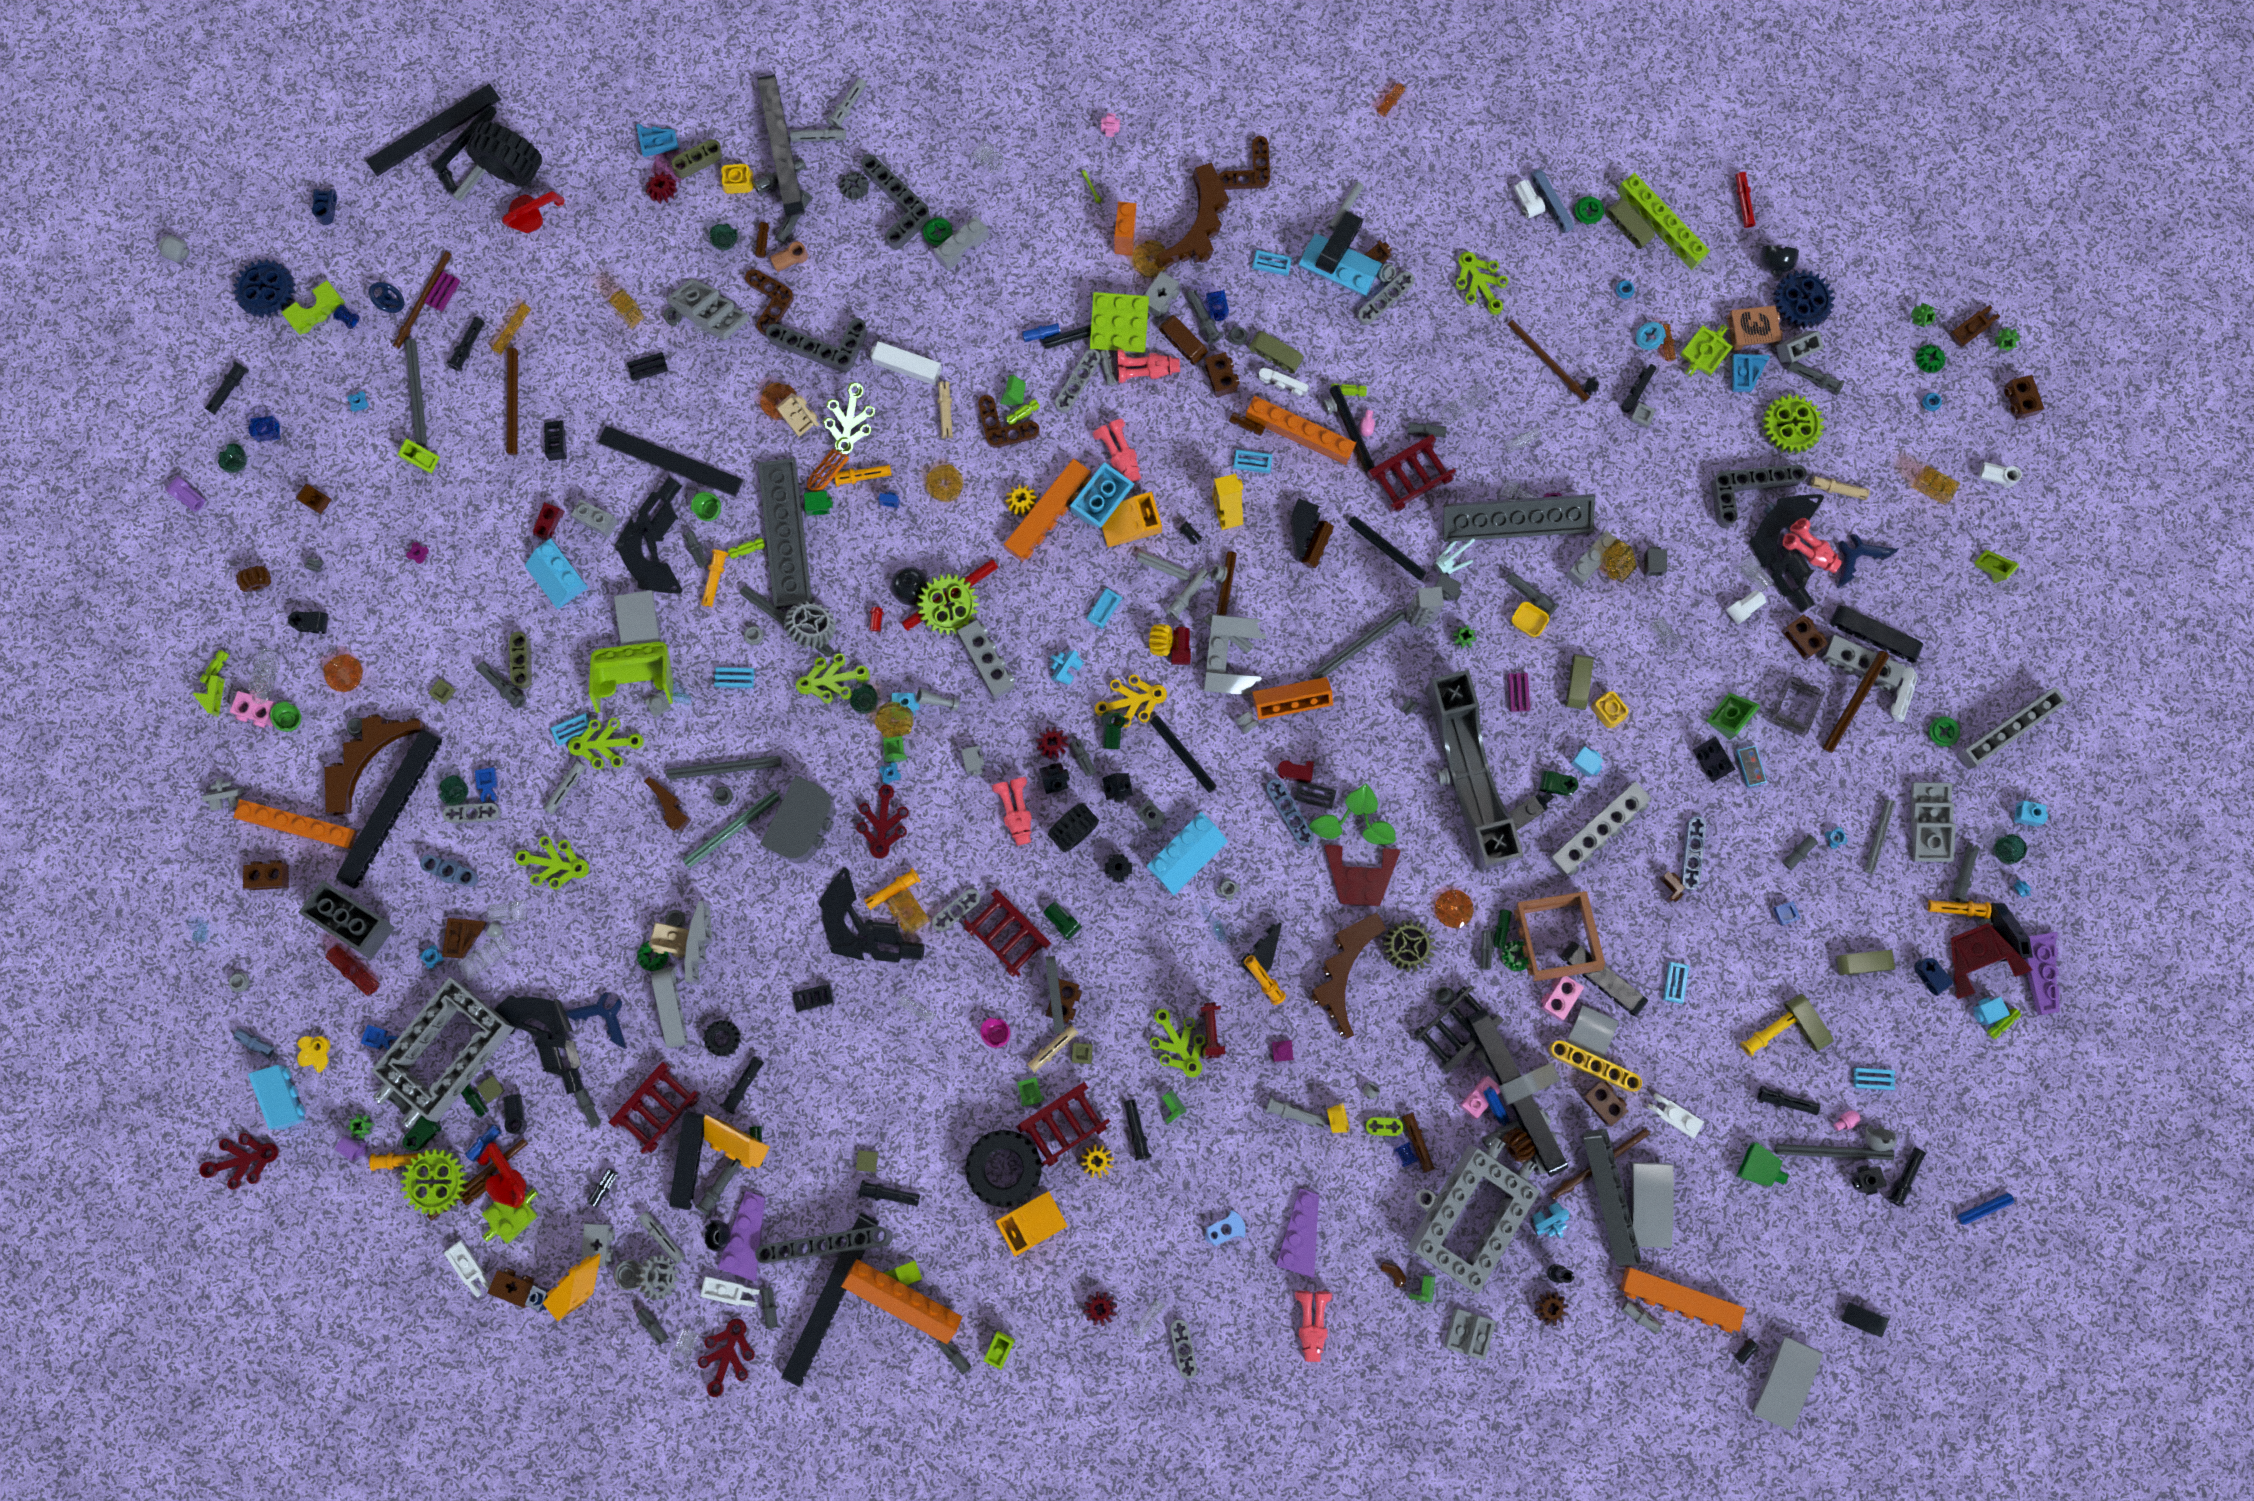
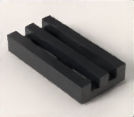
M663 352L627 362L632 381L669 371ZM659 365H663V367L656 368V369H653V370L646 371V372L639 373V374H636V375H635L636 372H639V371H642V370H646V369H650V368H653V367H656V366H659Z
M1299 781L1294 800L1332 810L1336 790ZM1305 787L1329 793L1331 797L1304 791L1301 788ZM1302 794L1330 802L1327 804L1299 796Z

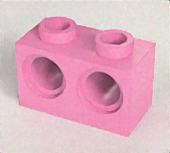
M238 691L230 713L236 715L235 719L247 723V720L254 721L253 725L265 728V725L272 727L270 713L276 703ZM248 704V709L243 712V707ZM266 710V715L261 718L262 711Z
M1568 976L1555 978L1551 984L1553 989L1550 994L1546 993L1541 1000L1543 1004L1541 1009L1559 1021H1563L1584 989L1582 985ZM1563 983L1570 987L1568 994H1565L1561 989ZM1552 1000L1559 1002L1560 1008L1558 1010L1552 1008Z
M1488 1075L1484 1076L1459 1107L1473 1119H1478L1489 1106L1483 1092L1487 1090V1087H1491V1089H1495L1498 1095L1500 1093L1499 1085Z

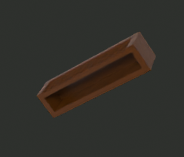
M1319 521L1301 563L1309 568H1316L1319 565V560L1324 553L1325 546L1328 544L1329 537L1333 533V525L1327 521Z

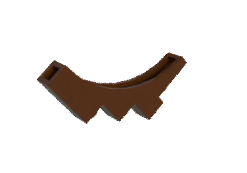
M1212 162L1194 169L1192 178L1198 196L1196 221L1180 242L1157 255L1155 263L1158 268H1168L1176 262L1188 261L1191 257L1194 263H1204L1211 258L1214 248L1209 238L1215 237L1222 225L1216 213L1223 212L1229 202V198Z
M379 714L368 715V718H362V739L355 738L350 739V742H343L344 765L343 763H332L331 766L324 767L326 813L330 815L351 814L352 798L356 784L370 760L395 740L410 734L419 733L424 729L426 730L425 723L418 718H409L407 722L389 720L387 723V720Z
M1377 912L1334 935L1335 939L1333 941L1337 949H1342L1343 952L1323 962L1324 967H1322L1325 976L1327 978L1330 977L1331 980L1311 991L1312 995L1310 997L1315 1006L1319 1005L1322 1008L1327 1005L1329 1007L1326 1011L1331 1020L1335 1019L1338 1025L1335 1028L1339 1036H1344L1345 1040L1354 1036L1345 1006V990L1349 972L1361 950L1373 938L1386 930Z

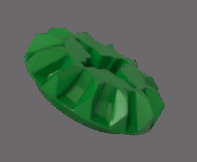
M1591 196L1581 198L1574 209L1575 217L1580 220V223L1583 222L1587 225H1595L1598 221H1601L1604 215V206L1601 201ZM1589 205H1590L1591 211H1593L1590 216H1588V215H1587V212L1584 211V210H1587V208L1589 207Z
M933 218L925 224L923 234L928 243L936 247L953 235V229L946 219ZM936 226H937V229H939V231H942V230H943V232H941V237H940V238H939V236H938L937 234H934V233H936V232H935V230H936L935 227H936Z
M1923 345L1916 353L1918 367L1927 373L1940 371L1944 367L1947 358L1944 356V350L1939 349L1938 345ZM1934 353V357H1933V358H1934L1935 360H1933L1932 362L1929 363V357H1928V356H1930L1931 354Z
M1949 717L1936 718L1928 727L1930 728L1929 736H1931L1932 742L1938 744L1939 747H1949L1955 744L1960 737L1958 724ZM1949 727L1948 731L1946 732L1948 737L1946 735L1939 736L1941 733V729Z
M1511 941L1502 949V962L1509 970L1519 972L1527 969V964H1529L1528 958L1524 957L1522 946H1525L1524 941ZM1519 949H1521L1520 955L1523 956L1522 958L1525 959H1518L1514 963L1515 956L1511 953H1516Z
M649 941L640 946L637 952V961L647 971L660 970L666 965L669 954L667 951L664 954L654 952L660 958H653L650 961V957L645 955V953H651L653 950L649 946Z

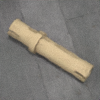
M943 381L938 382L939 398L937 402L940 405L941 438L946 439V436L947 438H953L951 419L952 398H950V383L945 381V384H943Z
M1813 476L1810 487L1825 490L1827 493H1839L1867 500L1870 493L1868 488L1841 483L1832 478L1824 479Z
M1070 1024L1065 1029V1032L1060 1033L1044 1049L1041 1048L1039 1050L1040 1053L1027 1065L1036 1073L1047 1061L1050 1062L1051 1058L1073 1037L1079 1034L1078 1031Z

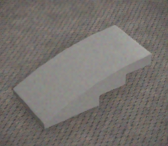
M692 278L666 298L670 305L689 320L723 340H726L750 320L748 313L735 308L732 301L719 296L717 289Z
M652 590L614 596L622 646L662 642Z
M1911 782V828L1914 861L1954 862L1956 823H1953L1954 803L1951 802V782Z
M699 901L686 944L685 982L691 985L700 984L699 965L706 964L705 944H713L710 905L704 901Z
M1632 1162L1630 1217L1638 1247L1672 1248L1674 1213L1673 1164Z
M1784 1335L1767 1369L1768 1374L1760 1388L1761 1394L1753 1407L1752 1413L1791 1431L1810 1391L1823 1352Z

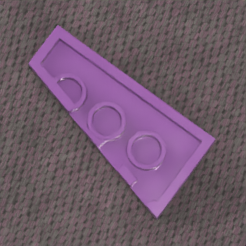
M2052 932L2030 936L2033 958L2024 960L2033 969V971L2027 973L2037 1015L2060 1012L2059 986H2057L2059 969L2056 968V957L2058 956L2056 939L2058 938V933Z
M1299 1188L1276 1263L1278 1267L1314 1278L1319 1194Z
M748 1191L745 1192L731 1231L730 1242L724 1250L718 1269L755 1282L757 1281L758 1261L755 1257V1252L761 1243L766 1197Z

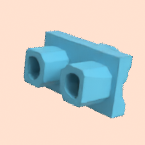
M1073 650L1069 651L1066 656L1063 652H1060L1058 657L1052 655L1050 659L1054 663L1050 668L1056 671L1051 679L1055 682L1069 685L1074 679V676L1067 672L1069 667L1071 666L1075 670H1079L1084 663L1077 656L1079 653Z
M1556 1202L1548 1207L1552 1217L1546 1219L1542 1211L1532 1216L1538 1236L1547 1232L1549 1237L1555 1234L1559 1239L1564 1237L1562 1231L1567 1226L1563 1222L1569 1220L1568 1215L1570 1213L1567 1208L1563 1209Z

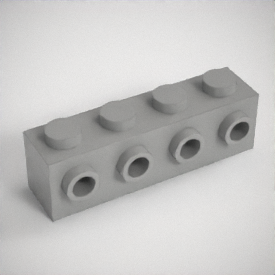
M1442 587L1418 588L1416 594L1413 595V600L1408 605V609H1406L1407 621L1410 620V626L1415 625L1416 628L1427 627V624L1434 623L1444 606Z

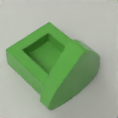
M1015 375L1008 376L1006 391L1001 397L1000 404L1022 405L1026 383Z
M902 736L883 738L884 762L892 763L907 760V755L904 754Z
M1036 1077L1017 1082L1022 1098L1021 1106H1030L1045 1100L1044 1096H1041Z
M1173 1090L1162 1097L1172 1112V1115L1165 1119L1167 1124L1187 1111Z
M1424 1275L1421 1295L1409 1293V1299L1432 1303L1436 1277Z

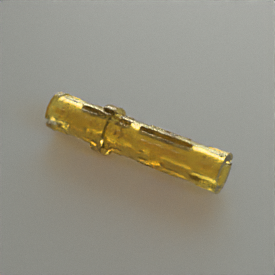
M521 303L515 314L510 316L509 323L493 347H491L494 352L502 355V352L519 327L524 325L523 321L532 310L530 307Z

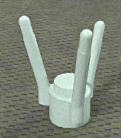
M1472 538L1455 553L1448 556V552L1457 542L1452 541L1445 551L1436 558L1434 563L1440 573L1450 575L1452 572L1473 563V560H1469L1453 567L1455 564L1453 559L1469 547L1475 539Z

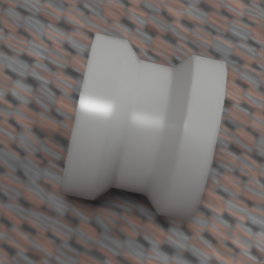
M1251 711L1243 714L1235 721L1237 725L1242 727L1244 734L1259 725L1258 720L1252 717L1253 713Z

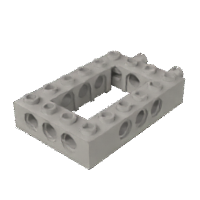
M449 977L371 1070L384 1083L372 1097L380 1104H384L390 1094L395 1091L409 1103L412 1108L401 1120V1123L409 1129L412 1128L421 1115L427 1120L437 1122L515 1027L463 983ZM458 1010L465 1013L472 1019V1023L479 1025L486 1032H476L471 1037L470 1043L463 1051L458 1053L459 1056L451 1066L446 1067V1072L429 1089L408 1069Z
M1496 1137L1493 1138L1486 1152L1468 1145L1406 1247L1476 1294H1479L1540 1193V1190L1528 1183V1178L1537 1165L1530 1160L1525 1161L1518 1173H1514L1497 1162L1496 1158L1503 1146H1505V1143ZM1481 1178L1497 1185L1496 1188L1504 1191L1511 1197H1505L1501 1200L1499 1209L1494 1217L1490 1218V1224L1483 1235L1479 1236V1242L1473 1252L1469 1253L1467 1262H1465L1441 1244Z

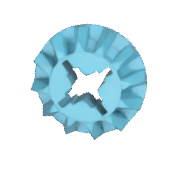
M1648 322L1637 331L1636 342L1642 349L1648 351L1654 348L1658 349V346L1663 344L1666 337L1665 329L1660 323ZM1653 334H1654V336H1655L1656 339H1650V340H1649V338L1647 337V335H1653Z

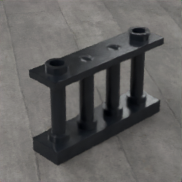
M1472 985L1468 988L1463 986L1456 993L1458 997L1425 1028L1420 1026L1414 1032L1415 1037L1412 1040L1417 1042L1421 1038L1441 1060L1442 1066L1439 1069L1444 1074H1448L1479 1044L1467 1019L1455 1007L1464 999L1475 1012L1483 1009L1469 994L1474 989ZM1448 1012L1470 1034L1469 1037L1471 1039L1466 1044L1464 1041L1461 1042L1441 1021ZM1499 1014L1495 1017L1489 1015L1495 1027H1498L1504 1021ZM1434 1025L1456 1047L1455 1050L1457 1052L1452 1057L1450 1055L1447 1056L1427 1034Z

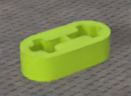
M1373 1117L1366 1121L1365 1129L1370 1135L1398 1136L1403 1131V1124L1396 1118ZM1374 1120L1376 1124L1383 1125V1129L1378 1128L1376 1132H1373V1129L1369 1128V1124H1372ZM1393 1121L1399 1126L1395 1133H1392V1129H1386V1125H1392Z

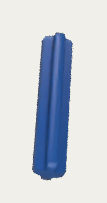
M1487 1087V1090L1483 1092L1498 1122L1502 1123L1503 1126L1507 1125L1506 1123L1510 1121V1118L1495 1089Z
M2006 1193L1959 1214L1957 1218L1961 1225H1966L2013 1204L2015 1200L2011 1193Z

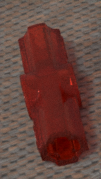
M339 945L334 946L327 952L325 958L341 972L343 977L348 978L365 995L370 996L377 991L381 983ZM352 966H355L356 972L351 975L350 969Z

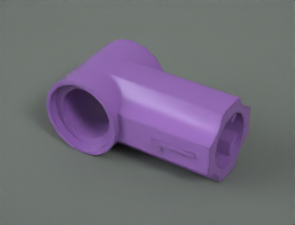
M179 476L165 489L170 495L183 502L194 512L200 510L206 501Z
M347 1135L335 1147L337 1152L350 1161H354L358 1156H364L368 1151L365 1141L362 1139H352Z

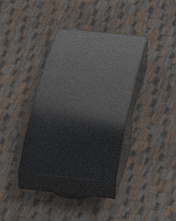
M1848 1302L1841 1321L1882 1338L1889 1318Z

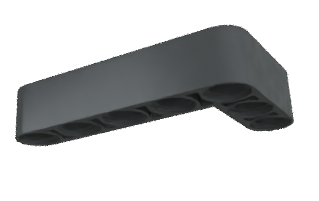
M866 155L861 161L864 174L906 213L886 233L889 247L898 250L912 239L930 220L929 208L881 161L873 155ZM868 165H874L872 168H867ZM883 176L887 177L885 180H880ZM893 189H900L898 192H892ZM906 201H913L911 204H905ZM919 213H926L924 216H918ZM906 225H912L909 229L904 228ZM893 237H899L897 241L891 240Z
M854 318L849 323L843 339L837 348L778 324H771L766 329V335L772 345L844 373L852 369L868 333L864 320ZM857 327L863 328L859 332L854 331ZM774 333H780L778 337H772ZM793 339L797 340L796 343L789 344V341ZM850 343L855 344V346L852 348L847 347V345ZM808 346L814 347L811 351H806V348ZM825 353H831L827 358L822 357ZM841 360H848L846 364H840Z
M1788 465L1719 472L1711 482L1716 522L1719 527L1729 528L1738 518L1734 491L1797 486L1807 476L1805 467L1802 465ZM1793 473H1796L1799 476V479L1795 478L1793 476ZM1774 474H1777L1781 480H1777ZM1755 476H1759L1762 482L1757 481ZM1737 477L1741 478L1744 484L1739 483ZM1718 479L1723 480L1725 482V485H1721L1718 482ZM1721 497L1726 498L1728 503L1722 502ZM1723 515L1729 516L1730 521H1726Z

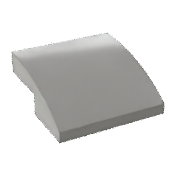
M1582 1004L1566 1042L1603 1059L1619 1021Z
M1454 1308L1443 1347L1485 1361L1496 1321Z

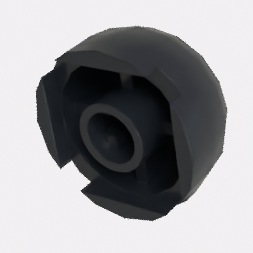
M1774 245L1763 246L1760 255L1762 266L1766 270L1771 271V275L1782 276V272L1792 270L1797 264L1799 250L1791 247L1779 248Z
M905 567L894 574L891 581V591L900 603L916 605L917 602L922 601L918 595L924 594L921 587L927 589L928 586L925 582H928V580L919 569Z

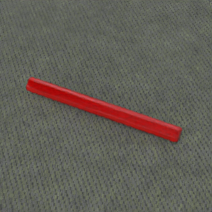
M991 559L965 577L964 583L969 581L971 583L969 588H971L998 569V565ZM953 588L950 592L951 597L957 596L959 589ZM945 591V592H944V595H945V598H946V601H947V604H948L950 601L947 599V595H946V591ZM941 595L935 598L933 602L939 601ZM915 612L902 621L905 630L909 631L921 623L920 617L924 613Z

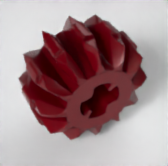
M662 171L660 175L655 172V177L649 176L650 182L645 184L647 188L646 193L653 202L657 200L661 204L663 200L668 203L669 197L674 199L673 193H677V188L675 187L677 183L670 174L666 175Z
M1047 727L1045 728L1047 734L1040 732L1039 735L1042 738L1036 739V742L1040 744L1037 746V750H1043L1041 753L1043 757L1048 753V759H1052V754H1055L1056 759H1058V752L1063 755L1066 753L1063 748H1068L1069 746L1065 742L1068 740V737L1062 736L1063 730L1056 733L1057 728L1053 727V731L1050 732ZM1055 739L1056 746H1049V740L1054 741Z
M1096 1291L1097 1299H1094L1090 1294L1088 1297L1092 1303L1084 1302V1305L1090 1307V1309L1083 1310L1084 1314L1091 1313L1087 1317V1321L1094 1317V1326L1097 1325L1098 1320H1101V1326H1105V1318L1111 1323L1112 1319L1108 1315L1116 1316L1117 1314L1110 1310L1117 1308V1304H1109L1114 1300V1297L1112 1296L1106 1300L1107 1292H1104L1103 1298H1100L1099 1291ZM1102 1303L1106 1311L1105 1313L1101 1312V1314H1098L1097 1309L1094 1307Z

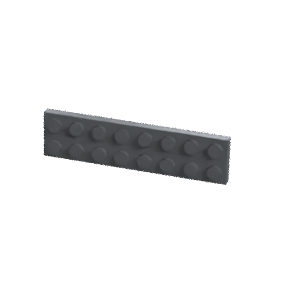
M796 459L759 462L758 468L774 607H792L793 605L797 606L799 602L804 605L806 601L812 604Z
M1586 494L1443 504V541L1452 542L1467 541L1472 538L1482 540L1594 532L1595 495Z

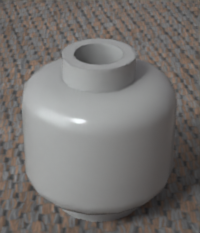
M173 235L163 237L158 247L163 257L177 263L182 259H187L190 252L187 249V242Z

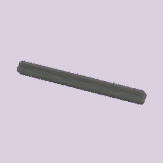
M407 339L405 347L415 440L418 445H426L427 436L417 343L414 339Z
M742 587L740 594L783 626L785 625L784 619L786 614L774 607V605L749 587ZM823 644L821 648L815 646V649L826 657H830L834 652V649L828 644Z
M1398 609L1311 673L1312 678L1319 679L1327 676L1404 620V612Z
M778 755L667 769V777L671 780L779 767L782 765V760Z
M1775 1144V1154L1894 1160L1893 1149L1876 1151L1871 1148Z

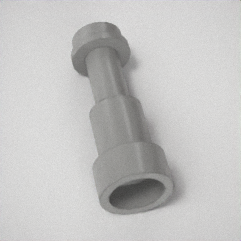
M921 688L916 694V703L947 706L951 711H957L960 701L954 697L951 700L942 698L938 694L930 693L928 690Z

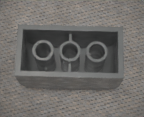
M795 775L760 845L767 851L793 863H803L810 860L815 855L817 849L823 847L825 842L823 837L826 831L830 832L834 825L832 821L835 815L833 799L822 787Z
M323 880L298 912L370 960L373 959L395 929L385 919Z

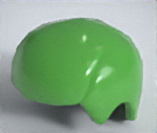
M700 492L692 499L691 510L700 520L713 521L721 513V502L712 493Z
M283 701L276 703L271 709V723L277 730L292 732L301 724L302 715L297 706Z

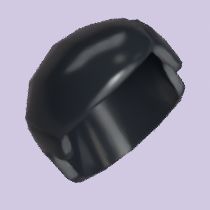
M710 1220L711 1223L705 1226L707 1230L705 1233V1244L712 1251H721L730 1242L731 1231L725 1222Z

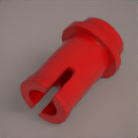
M872 607L871 611H869L871 614L869 630L881 632L882 615H884L883 608Z

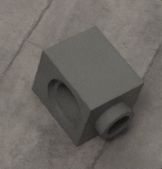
M1651 547L1644 553V576H1664L1667 572V550H1663L1661 547Z

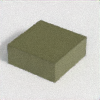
M439 679L428 694L443 705H446L456 690Z
M1073 1043L1072 1063L1092 1064L1093 1044Z
M494 1075L476 1087L487 1103H490L505 1092Z
M858 1150L856 1170L876 1172L879 1152Z

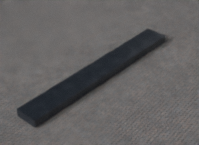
M489 83L368 158L366 162L378 177L481 113L488 105H493L501 99Z
M605 426L598 441L600 445L733 497L737 496L743 483L741 478L608 426Z

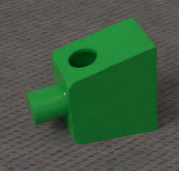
M1752 1142L1736 1177L1766 1187H1772L1774 1181L1784 1185L1789 1175L1780 1170L1782 1160L1760 1144Z

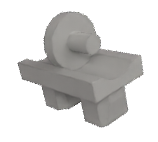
M220 777L216 779V784L210 786L211 790L217 791L207 793V795L202 796L203 802L208 801L211 811L224 807L222 798H227L229 807L237 806L239 799H241L244 788L227 789L232 787L231 781L225 782L224 778Z

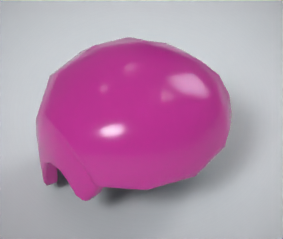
M990 1017L982 1023L980 1028L981 1039L989 1047L1000 1048L1009 1041L1011 1035L1010 1028L1002 1019Z

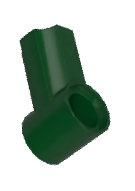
M1105 711L1101 716V723L1104 725L1103 748L1120 749L1121 728L1125 723V717L1119 712Z
M1056 901L1050 904L1043 912L1067 941L1082 928Z

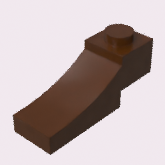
M648 776L644 782L654 791L664 808L666 815L663 818L668 821L665 825L674 832L676 829L682 832L691 821L677 809L682 802Z

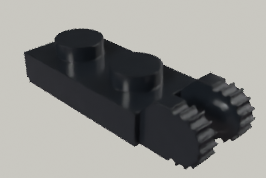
M1650 364L1647 369L1643 368L1638 376L1641 380L1639 384L1634 383L1629 392L1632 395L1627 396L1621 406L1622 411L1626 413L1632 411L1657 366Z

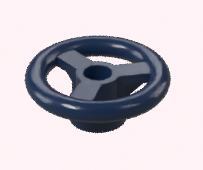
M376 282L369 287L368 294L370 300L378 309L388 313H398L404 308L405 301L403 295L391 284ZM381 287L382 293L376 298L374 291L376 288ZM388 290L392 291L397 296L398 300L392 298Z

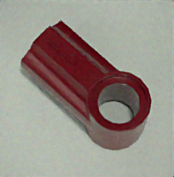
M1173 628L1171 665H1190V628Z

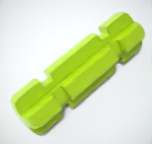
M1342 384L1340 386L1345 396L1358 395V397H1365L1367 394V386L1359 385L1357 387V385Z
M1032 399L1028 402V405L1025 404L1014 411V414L1008 415L1006 417L1007 423L1010 426L1015 425L1016 421H1021L1030 415L1032 411L1039 409L1040 405L1037 400Z
M757 538L754 542L749 541L737 545L738 547L736 548L735 546L729 548L728 553L730 558L734 559L739 557L738 555L742 556L756 551L755 549L765 548V543L762 538Z
M222 650L217 652L215 655L216 659L213 658L205 670L206 674H203L200 678L202 683L207 685L210 675L217 676L224 665L223 661L226 662L229 657L228 653Z
M2012 1008L2009 1010L2010 1015L1998 1020L1994 1024L1995 1027H1991L1987 1034L1992 1039H1997L2015 1020L2021 1017L2018 1009Z

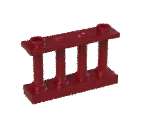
M1433 434L1368 471L1367 477L1370 482L1375 479L1379 481L1393 502L1389 507L1390 513L1395 510L1396 512L1403 510L1406 507L1405 504L1441 483L1446 485L1454 479L1455 468L1447 472L1433 450L1436 442ZM1422 452L1424 454L1427 453L1441 475L1431 481L1417 459V455ZM1406 461L1413 465L1425 484L1415 490L1401 468V464ZM1391 470L1397 474L1409 493L1399 499L1385 477V473Z
M995 889L991 893L993 897L992 903L971 924L965 919L963 921L966 925L964 929L971 936L975 934L1007 966L1005 970L1012 977L1016 975L1020 978L1022 975L1017 970L1038 949L1044 948L1047 951L1052 946V943ZM1003 907L1007 911L1006 916L983 937L976 929L997 908ZM1016 920L1021 925L1019 927L1020 930L997 951L990 942L1011 921L1014 922ZM1030 934L1035 939L1033 944L1011 965L1004 956L1025 935L1028 936Z
M1216 1002L1204 1003V1007H1200L1198 1011V1016H1205L1207 1046L1202 1051V1059L1222 1058L1226 1054L1225 1046H1220L1217 1039L1215 1015H1218L1221 1005L1216 1006Z
M663 1061L608 1122L614 1128L624 1126L645 1145L640 1151L642 1154L652 1153L659 1146L657 1142L689 1106L692 1108L699 1101L698 1096L701 1094L696 1090L690 1094L670 1075L669 1070L672 1067ZM660 1080L662 1082L665 1081L685 1099L678 1109L656 1090V1085ZM646 1096L653 1097L672 1115L665 1124L643 1106L642 1100ZM633 1110L635 1112L638 1111L659 1130L651 1140L630 1121L628 1116Z
M1085 1081L1016 1126L1020 1134L1024 1131L1030 1133L1046 1160L1040 1163L1041 1167L1046 1164L1048 1167H1051L1059 1161L1058 1156L1096 1132L1099 1135L1108 1129L1106 1125L1111 1122L1109 1118L1101 1122L1085 1098L1086 1094L1084 1092L1088 1089ZM1073 1099L1080 1103L1095 1126L1087 1133L1084 1132L1069 1109L1070 1105L1068 1102ZM1057 1109L1059 1112L1062 1111L1079 1137L1070 1144L1052 1118V1113ZM1040 1120L1043 1123L1046 1122L1062 1147L1054 1155L1036 1130V1123Z

